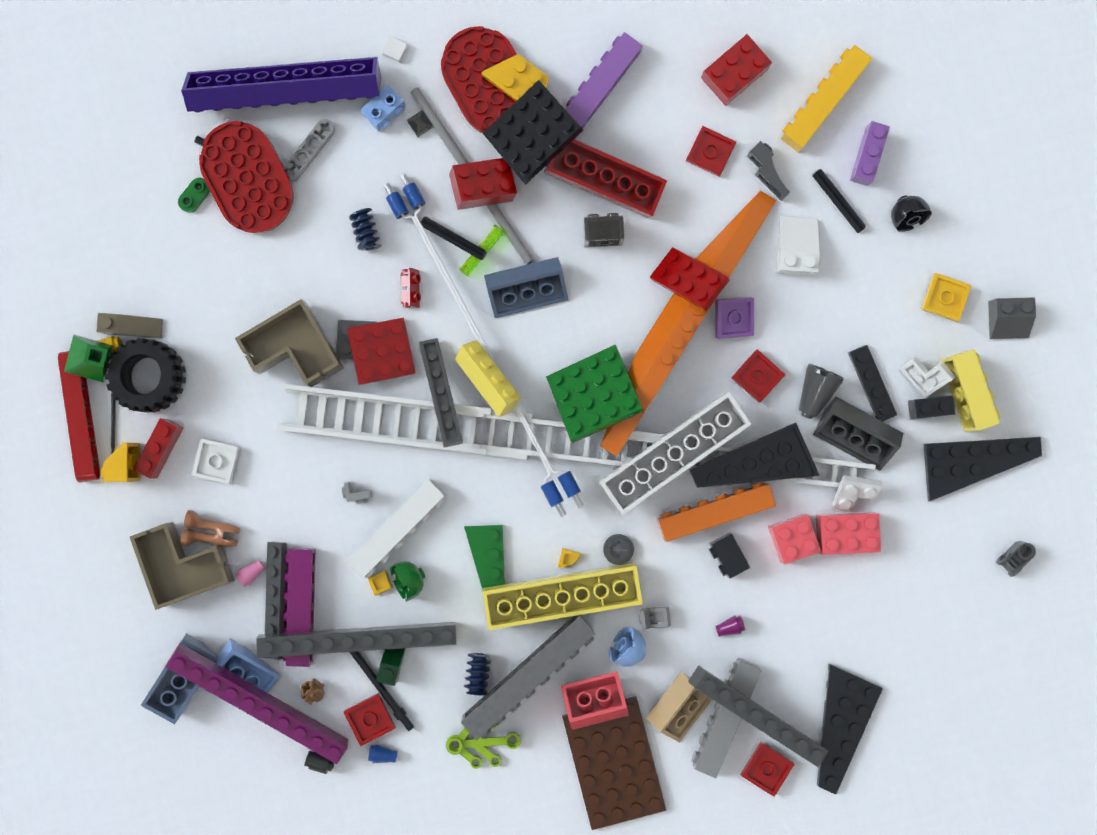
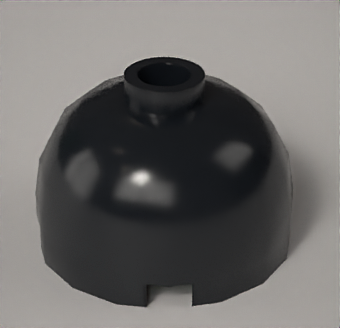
M902 196L891 210L892 223L898 232L915 229L912 225L917 223L922 225L932 215L928 203L919 196Z

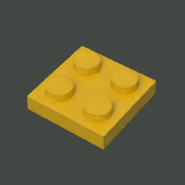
M934 273L921 310L959 322L972 285Z

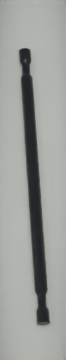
M111 396L112 454L115 448V400Z

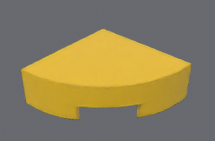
M562 548L558 567L566 568L578 561L581 553Z

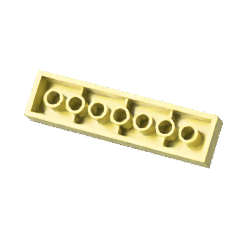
M634 563L482 588L488 630L643 604L637 565Z

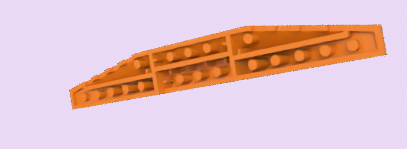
M760 190L695 259L729 278L776 200ZM673 293L634 355L628 371L644 411L608 427L600 447L614 456H618L711 306L705 311Z

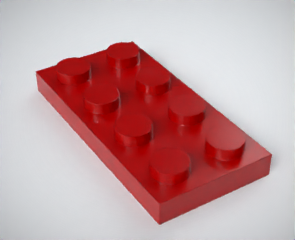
M673 247L650 276V279L705 311L708 310L730 281L726 275Z

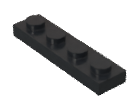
M868 345L848 352L875 417L885 421L897 416Z

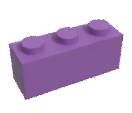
M871 121L866 126L850 181L869 186L874 181L890 126Z

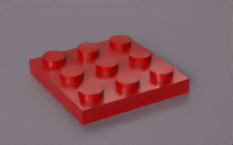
M404 317L347 328L358 385L416 374Z

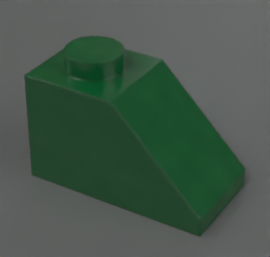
M406 648L384 650L376 682L392 686L396 685Z

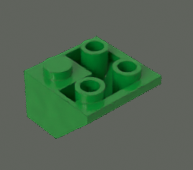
M73 335L64 372L104 382L105 373H107L108 369L106 364L110 361L113 345Z

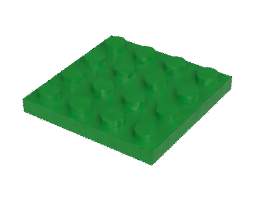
M616 345L546 376L572 443L644 411Z

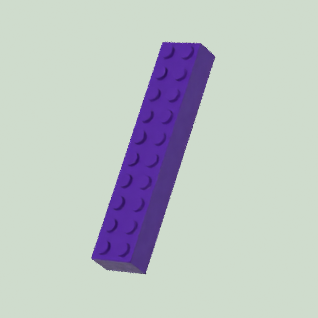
M378 57L187 72L181 92L187 112L194 111L196 113L203 112L204 110L220 111L228 108H258L265 105H296L301 102L316 103L326 100L333 102L338 99L354 100L362 97L371 99L380 95L381 74Z

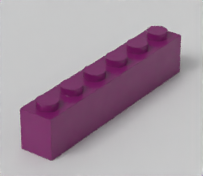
M291 548L286 553L285 561L288 564V572L285 573V583H288V591H285L284 601L287 603V610L284 612V622H287V630H284V633L314 631L316 548ZM313 654L283 656V661H286V666L309 667L313 664Z

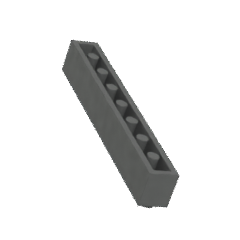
M697 666L688 680L694 688L813 765L819 767L827 755L828 750L701 666Z

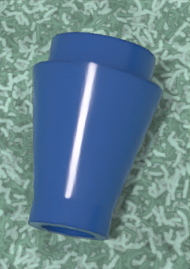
M378 744L370 746L368 761H371L372 764L396 762L397 751Z

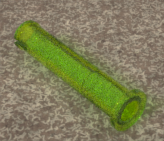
M495 224L491 232L479 245L487 253L502 235L505 236V233ZM471 255L459 270L468 277L481 260Z

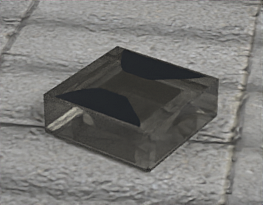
M423 110L407 120L417 138L433 128Z

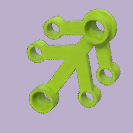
M464 728L459 735H452L447 739L446 749L450 754L462 755L470 762L472 768L478 769L482 765V758L477 755L473 756L466 749L474 748L490 761L491 766L498 767L501 764L500 755L493 754L485 746L506 745L510 749H516L520 745L521 738L518 733L510 732L507 736L484 739L480 737L477 741L475 738L465 740L469 732ZM512 736L516 737L517 741L514 743L510 742L509 738ZM457 741L459 746L453 747L452 742ZM494 757L499 759V762L496 764L492 762ZM478 759L480 764L474 765L473 760Z

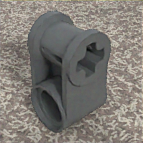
M1017 541L997 559L996 563L1002 565L1008 571V575L1013 577L1034 558L1036 549L1030 543ZM1026 546L1027 551L1022 555L1021 548Z

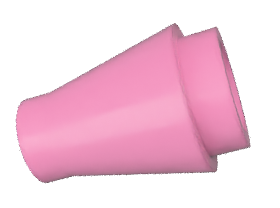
M258 560L238 570L239 573L235 576L244 587L250 586L266 568Z

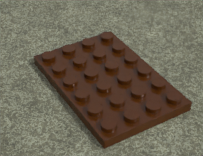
M637 696L625 699L629 716L572 730L568 714L562 715L592 830L667 811Z

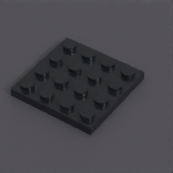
M538 80L483 135L526 185L584 130Z

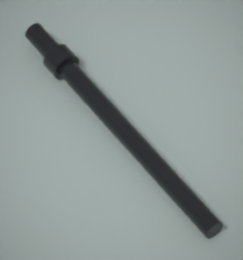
M358 651L349 652L393 710L395 718L402 722L408 732L412 730L414 725L406 716V711L403 707H399L382 683L376 682V674Z

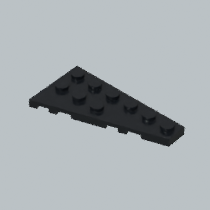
M792 423L689 469L697 488L820 476L797 423Z
M1041 437L924 444L928 501L1041 457Z
M828 663V681L826 682L827 692L824 703L821 745L828 750V753L818 767L817 786L836 795L883 688Z

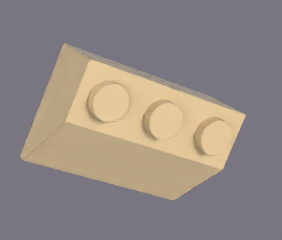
M682 672L674 679L672 685L663 693L659 702L650 710L649 715L646 717L661 733L679 743L713 700L694 688L688 682L690 677Z

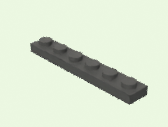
M438 338L420 341L419 346L443 447L463 444Z
M267 542L265 634L284 633L286 542ZM281 656V657H266V658L279 660V659H283V656Z

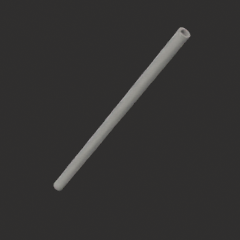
M418 87L411 91L412 96L457 163H469ZM497 204L487 205V208L526 265L530 264L534 259Z

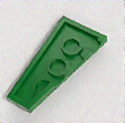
M503 525L464 526L481 587L505 584Z

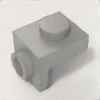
M345 482L344 487H342L343 498H346L347 502L356 500V504L368 502L367 498H373L371 490L353 493L351 482Z
M651 607L641 610L639 621L642 629L670 627L669 607Z

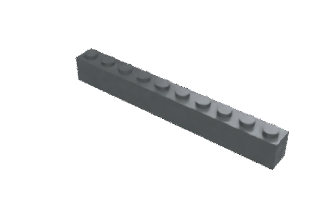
M454 622L260 634L256 638L257 658L456 645V625Z

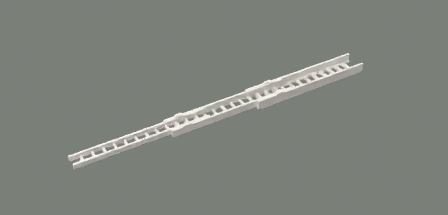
M283 384L282 386L285 392L300 394L296 424L281 422V425H277V430L527 460L528 455L539 456L537 451H531L532 441L529 435L527 436L526 450L512 448L515 422H521L519 416L514 411L498 417L493 409L454 404L457 419L458 415L472 416L469 443L463 442V444L444 448L442 442L436 441L438 422L434 405L431 401ZM308 395L319 396L315 426L305 425ZM327 397L338 399L334 429L324 428ZM346 400L357 401L353 431L343 430ZM365 402L376 403L372 433L362 432ZM383 404L396 405L393 436L379 434ZM402 406L415 408L412 438L398 437ZM421 409L434 410L431 440L417 439ZM523 413L532 431L534 424L548 426L544 453L549 458L622 466L632 459L626 457L628 440L642 442V452L647 448L648 442L655 443L665 436V434L633 431L622 448L621 461L607 460L608 451L605 449L602 452V459L588 457L590 436L585 438L583 457L569 455L570 438L566 432L564 454L550 453L553 426L565 428L564 422L532 419L533 414ZM477 417L491 419L488 445L474 444ZM496 419L510 421L507 448L493 446ZM720 446L715 451H718V456H721L724 452H729L736 448ZM812 457L817 470L819 469V463L832 465L830 482L817 480L818 476H812V479L791 478L780 481L839 487L840 483L836 482L838 465L851 467V477L858 476L857 468L875 470L876 465ZM704 458L698 462V465L703 464ZM689 469L684 471L682 474H690Z

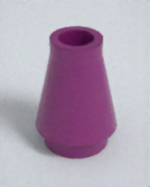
M735 615L715 626L719 637L742 634V631L746 630L741 616L736 617Z

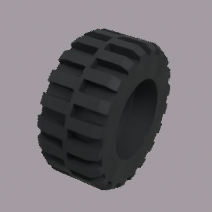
M145 338L126 341L127 345L121 344L117 347L118 352H113L110 356L112 359L111 363L107 362L106 368H109V371L105 373V379L109 380V384L106 385L107 389L113 392L111 396L114 400L119 401V405L132 411L149 413L170 407V403H175L178 400L177 394H182L184 390L181 388V384L186 383V378L183 377V373L186 370L185 366H181L183 360L180 356L176 355L177 352L173 348L168 347L165 343ZM144 358L154 359L161 371L159 384L148 394L139 393L134 388L131 379L134 366Z

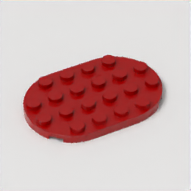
M475 26L461 30L448 41L441 59V70L444 81L464 118L475 130L483 134L516 101L485 79L481 73L517 55L510 41L500 32L484 28L483 26Z
M241 121L226 122L217 126L203 141L201 155L199 154V165L202 176L221 213L231 225L245 232L264 233L275 229L286 219L291 210L293 186L270 139L259 128Z

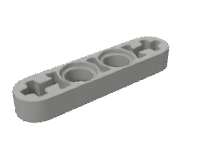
M320 120L284 165L286 172L294 169L295 175L293 177L289 176L291 183L296 182L334 135L335 127L330 120ZM329 125L330 131L323 132L322 126L327 127ZM317 132H318L320 135L322 134V136H323V138H324L323 140L319 137V135L316 134ZM312 139L319 140L317 148L309 146V142ZM302 153L308 157L305 163L298 162V156ZM295 162V163H296L299 167H301V168H300V169H298L297 167L295 168V166L293 165V163Z

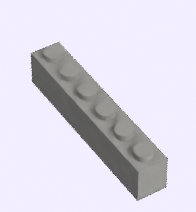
M737 658L736 662L731 664L729 679H726L724 682L748 698H751L762 670L753 664ZM715 702L714 708L716 710L713 716L710 715L708 718V729L706 733H702L699 740L701 745L699 750L694 752L691 762H693L692 765L695 770L717 778L742 718Z

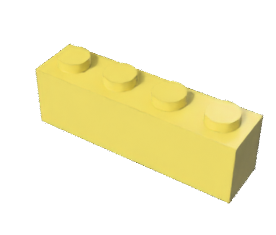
M477 340L462 345L455 358L456 362L498 417L512 412L521 399L520 395Z

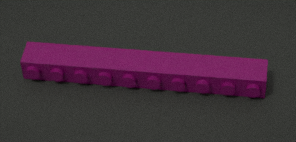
M182 643L178 644L165 665L171 671L335 764H338L348 748V739Z

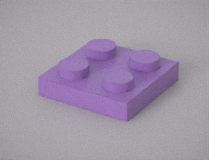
M753 297L715 300V338L754 336Z

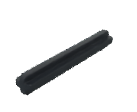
M817 170L812 175L854 230L860 233L866 228L865 223L823 170Z
M426 216L422 218L421 224L425 229L480 260L485 258L487 252L481 247Z

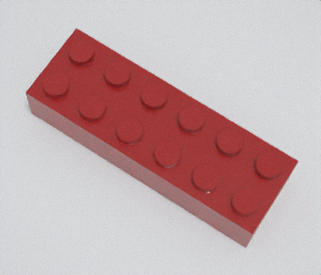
M575 139L548 163L544 170V173L646 218L654 215L667 180Z

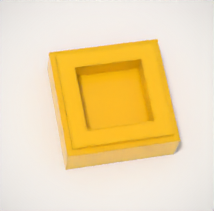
M386 570L367 578L374 596L393 588Z

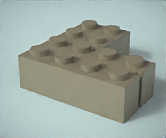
M302 299L235 338L242 352L246 354L245 358L252 370L258 374H262L290 357L305 384L313 387L326 379L324 375L330 377L344 368L310 307Z
M173 522L165 523L130 536L155 610L235 581L230 565H225L224 563L228 560L223 546H215L186 557Z

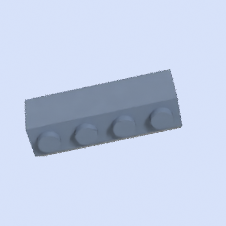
M558 257L484 275L495 318L568 300L563 271Z
M187 633L180 642L213 662L218 658L203 642ZM164 667L140 706L176 724L199 686Z

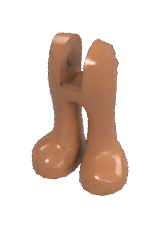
M187 511L184 520L185 527L208 529L216 533L209 534L186 528L181 536V546H189L194 542H206L225 547L237 546L238 540L223 538L224 532L239 534V527L229 523L203 519L195 511Z

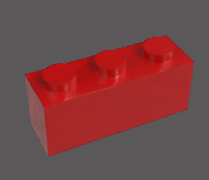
M160 418L133 470L150 479L158 478L184 427L169 419Z

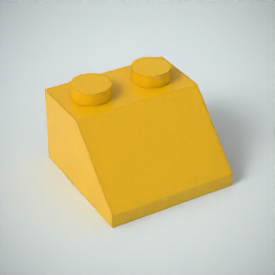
M122 443L103 462L101 468L103 482L140 481V473L133 470L140 457V443Z

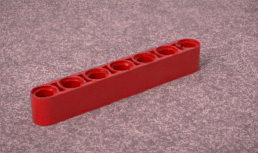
M69 351L60 352L58 354V364L75 478L79 483L99 480L100 466L87 378L64 372Z

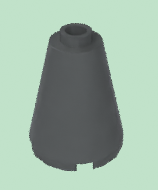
M808 364L799 404L801 415L812 419V416L817 417L843 383L844 378L819 366Z

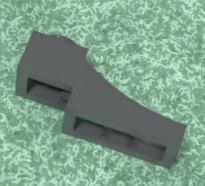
M760 141L748 153L747 157L759 168L755 176L782 201L790 191L782 183L774 168L772 148L767 143L763 144Z

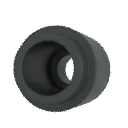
M309 751L304 766L308 767L309 770L327 774L328 771H332L334 763L316 752Z

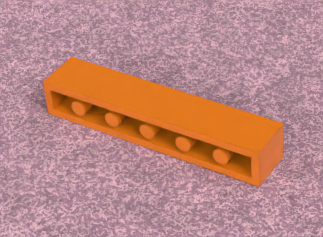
M763 481L752 484V488L745 490L744 487L734 490L732 495L727 496L724 493L715 496L716 500L708 502V499L697 502L698 506L690 508V505L678 508L679 512L674 514L671 511L660 514L661 518H658L657 521L664 541L668 542L776 507L769 484H763Z

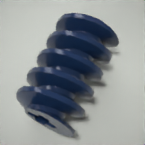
M372 208L360 209L349 216V219L354 221L351 226L355 228L353 234L357 236L355 241L360 243L357 246L358 250L370 251L382 246L375 243L380 240V237H374L378 230H372L376 223L369 221L374 218V215H368Z
M469 653L467 656L473 659L466 663L472 666V668L466 669V672L471 674V676L465 677V680L470 681V684L464 685L465 688L469 689L466 693L478 696L487 695L488 691L484 688L488 687L489 684L485 680L489 679L490 676L486 673L490 671V667L487 666L491 663V659L488 658L490 655Z

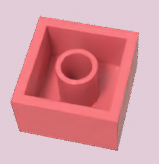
M801 514L768 526L778 558L782 564H788L821 552L809 515Z

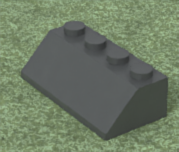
M836 396L826 408L813 432V435L860 461L876 465L875 469L879 471L900 449L904 434Z

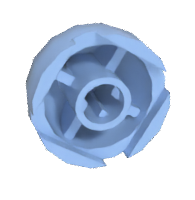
M625 627L613 639V642H616L614 648L610 647L609 649L611 661L624 667H631L644 659L646 655V642L642 634L632 627L630 629Z

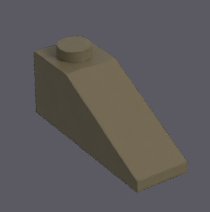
M98 313L96 332L107 335L162 338L163 319Z

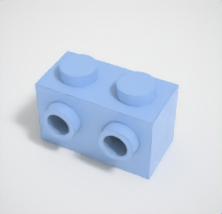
M387 85L380 91L379 96L372 98L360 111L379 132L381 129H386L395 116H400L404 112L406 105L401 97Z

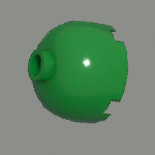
M400 562L390 566L391 576L395 574L394 585L402 599H405L407 602L418 596L424 586L423 579L425 574L422 568H417L415 564L410 562Z

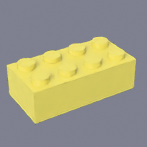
M975 349L940 359V362H944L955 375V378L948 385L953 395L964 432L979 431L1000 424V413L994 407L992 401L994 400L993 393L988 389L986 384L987 376L981 369V359L979 354L975 352Z

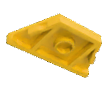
M519 54L481 73L485 79L514 101H517L538 80L546 88L549 81V76Z

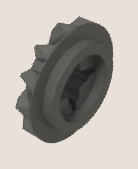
M612 535L604 543V556L612 564H625L633 556V543L625 535ZM618 541H620L621 547L627 549V551H621L617 558L616 551L610 548L617 547Z

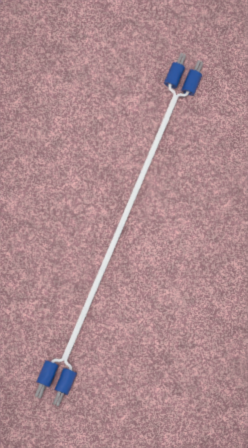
M406 174L400 176L405 185L403 191L413 210L418 209L414 216H406L409 211L399 192H394L391 185L386 183L384 185L388 194L386 200L397 219L402 217L413 219L478 342L496 364L417 217L421 207L426 204L415 183H410ZM517 404L515 411L549 472V475L545 478V484L540 488L550 506H555L559 515L563 517V514L564 516L567 514L561 504L564 499L554 481L547 482V480L551 477L552 473H561L562 475L557 478L567 497H573L578 508L584 505L578 495L581 490L571 471L564 473L562 470H553L520 406Z

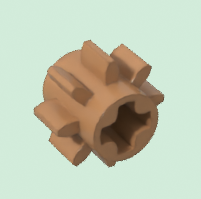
M315 678L312 679V682H304L301 686V698L311 705L314 701L319 702L325 693L324 685Z

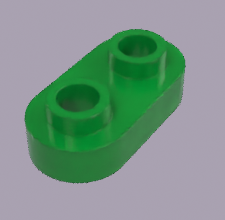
M195 178L180 195L178 205L183 211L187 213L196 211L210 194L203 178ZM202 184V188L197 190V186ZM186 199H190V203L188 205H185Z

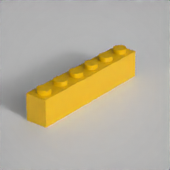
M855 44L850 50L846 48L840 56L842 61L839 65L835 63L828 73L831 74L829 78L821 80L817 86L818 92L810 94L805 101L807 106L804 109L800 107L793 116L796 120L792 124L789 122L782 130L784 135L781 140L798 153L873 59Z

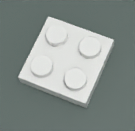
M200 438L191 476L231 484L240 447Z

